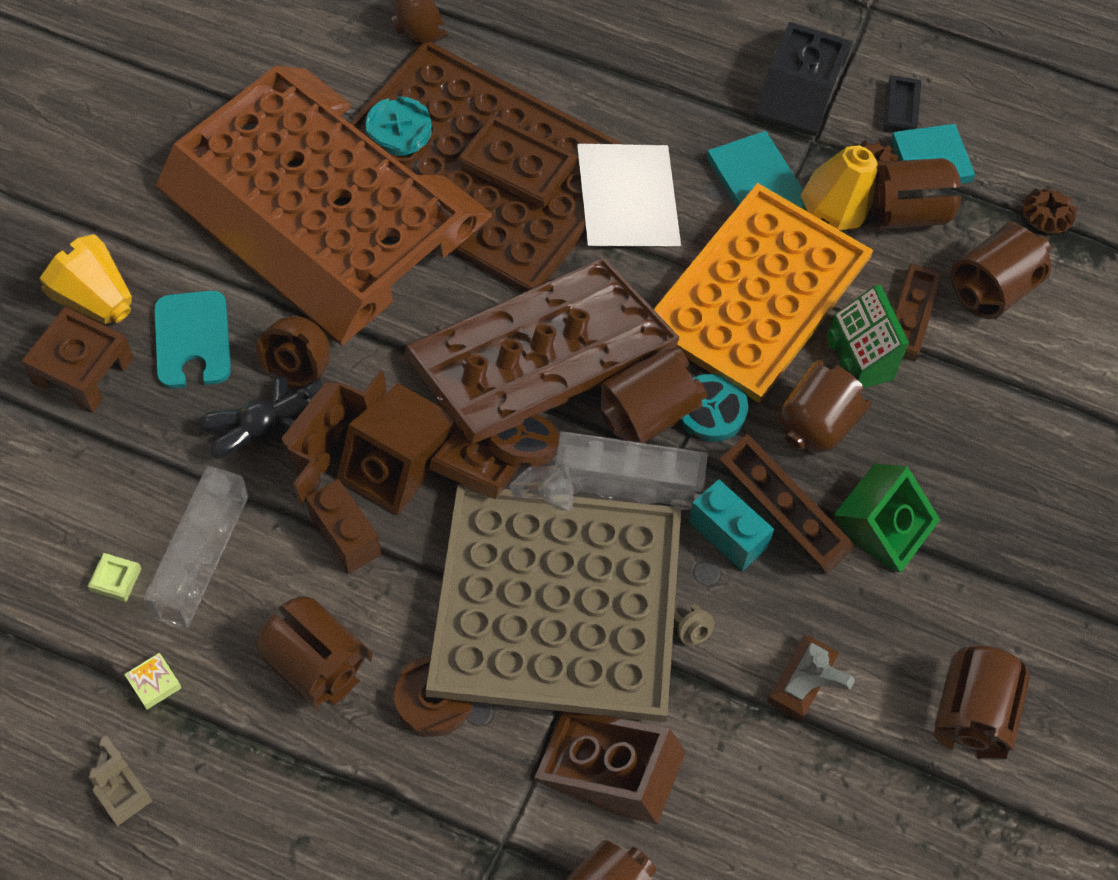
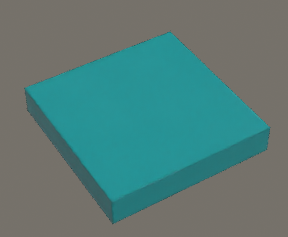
M956 124L893 132L891 142L896 155H898V161L944 158L955 165L960 175L961 184L973 182L975 173Z

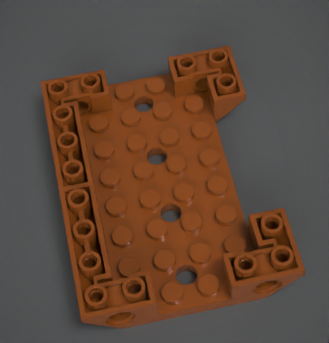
M276 65L174 143L156 183V187L337 343L343 346L393 303L390 287L432 250L444 259L492 217V213L444 175H416L341 117L343 113L351 108V104L306 68ZM247 123L257 124V126L251 130L241 129ZM292 160L304 161L298 167L287 166V164ZM338 198L351 199L348 204L343 206L333 204ZM388 236L399 238V241L393 245L382 243V240Z

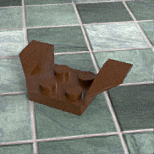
M380 370L364 392L344 383L325 382L281 438L298 475V478L293 483V487L296 492L297 502L300 504L306 501L308 495L318 489L320 474L326 471L330 459L340 446H344L349 424L385 394L386 382L383 371Z

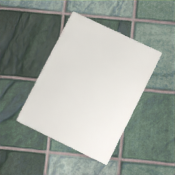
M577 144L588 246H681L668 145Z

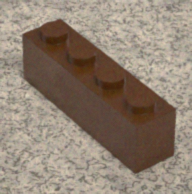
M748 433L720 458L730 474L825 574H828L854 550L852 541Z

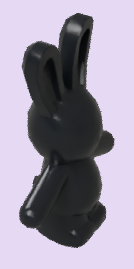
M279 376L274 380L272 403L267 400L255 399L247 402L238 410H217L202 415L199 419V424L203 431L216 432L234 428L214 440L210 446L212 456L217 459L223 458L251 440L265 441L271 439L279 432L281 427L287 432L323 386L322 381L315 379L305 386L287 393L288 380L284 376Z

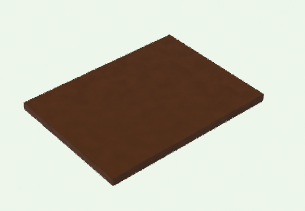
M432 42L422 43L353 118L350 124L366 135V116L368 112L379 101L387 98L391 101L397 100V97H408L424 105L430 114L432 122V135L427 144L417 152L405 156H391L416 175H444L492 213V217L452 252L524 293L547 283L587 232L577 144H625ZM492 114L578 155V163L544 209L457 166V158Z

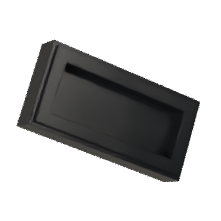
M889 76L883 132L893 133L918 129L921 80Z

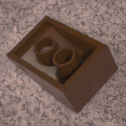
M563 711L534 778L541 784L619 816L658 825L685 751L672 730L668 727L605 715Z

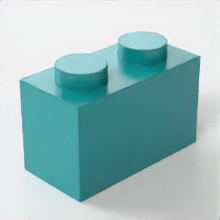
M719 479L692 503L688 522L741 571H744L768 549L774 528Z

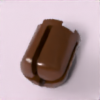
M944 158L877 161L873 204L870 210H875L879 225H873L875 229L884 230L890 228L945 225L955 219L961 206L962 195L898 198L897 192L961 187L960 175L952 162Z
M300 596L288 600L279 606L280 612L285 616L283 620L275 613H271L262 624L257 636L256 647L260 658L315 710L319 711L317 705H321L328 700L333 705L337 704L359 683L360 680L355 674L365 658L369 662L372 661V652L314 598Z
M981 645L960 648L950 660L935 721L933 736L936 740L951 750L954 743L978 750L976 758L1007 759L1009 751H1014L1028 690L1030 674L1026 665L1015 655L999 647Z

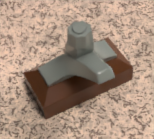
M804 634L767 702L802 721L820 687H836L850 690L855 679L851 675L832 667L839 652Z

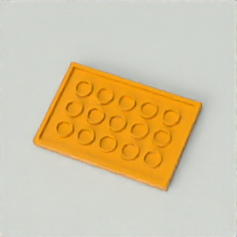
M757 183L654 310L680 337L676 347L683 351L687 359L711 374L724 377L740 387L745 395L760 403L869 261L873 250Z

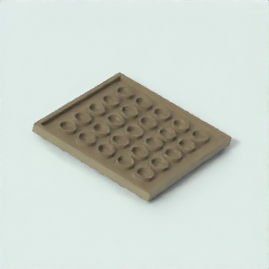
M458 484L426 686V697L666 722L668 716L681 508L503 489L495 500L465 485Z

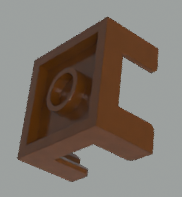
M64 307L24 357L22 363L32 384L47 390L49 387L47 379L72 392L79 407L93 413L103 399L97 384L116 359L120 369L125 371L134 357L125 335Z

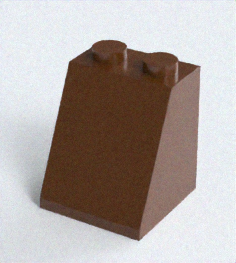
M398 383L349 424L336 479L339 478L343 484L398 515L432 472L429 469L432 457L454 433L457 424L447 413V410Z

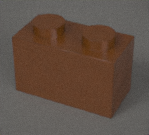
M339 478L306 497L311 520L348 574L381 556L378 534Z

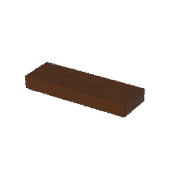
M911 263L908 266L894 313L909 342L903 358L916 362L943 273Z

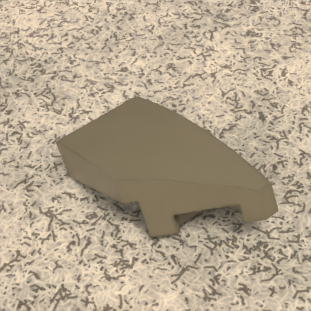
M106 735L101 738L99 760L96 768L91 769L89 779L94 784L93 792L115 824L119 826L153 800Z

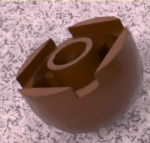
M394 0L393 5L396 14L391 16V20L398 34L404 32L412 42L417 44L435 43L449 36L445 29L441 31L438 25L445 24L434 0Z
M295 316L279 319L266 328L256 342L257 357L262 368L267 374L273 371L277 376H284L288 380V388L293 390L301 388L315 379H320L330 362V343L325 333L318 325L303 317Z

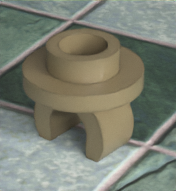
M696 604L690 605L691 613L687 614L684 618L678 612L674 613V624L679 638L684 644L691 646L706 641L713 632L715 625L713 617Z

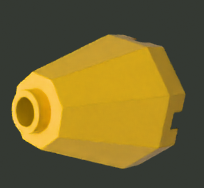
M860 145L849 146L814 170L800 195L807 211L819 219L827 220L829 225L838 230L860 228L873 204L878 164L873 153Z
M95 234L77 238L70 244L74 248L71 253L67 255L62 250L54 256L40 277V282L43 284L41 290L51 300L103 324L121 322L131 311L129 305L132 303V296L105 244Z

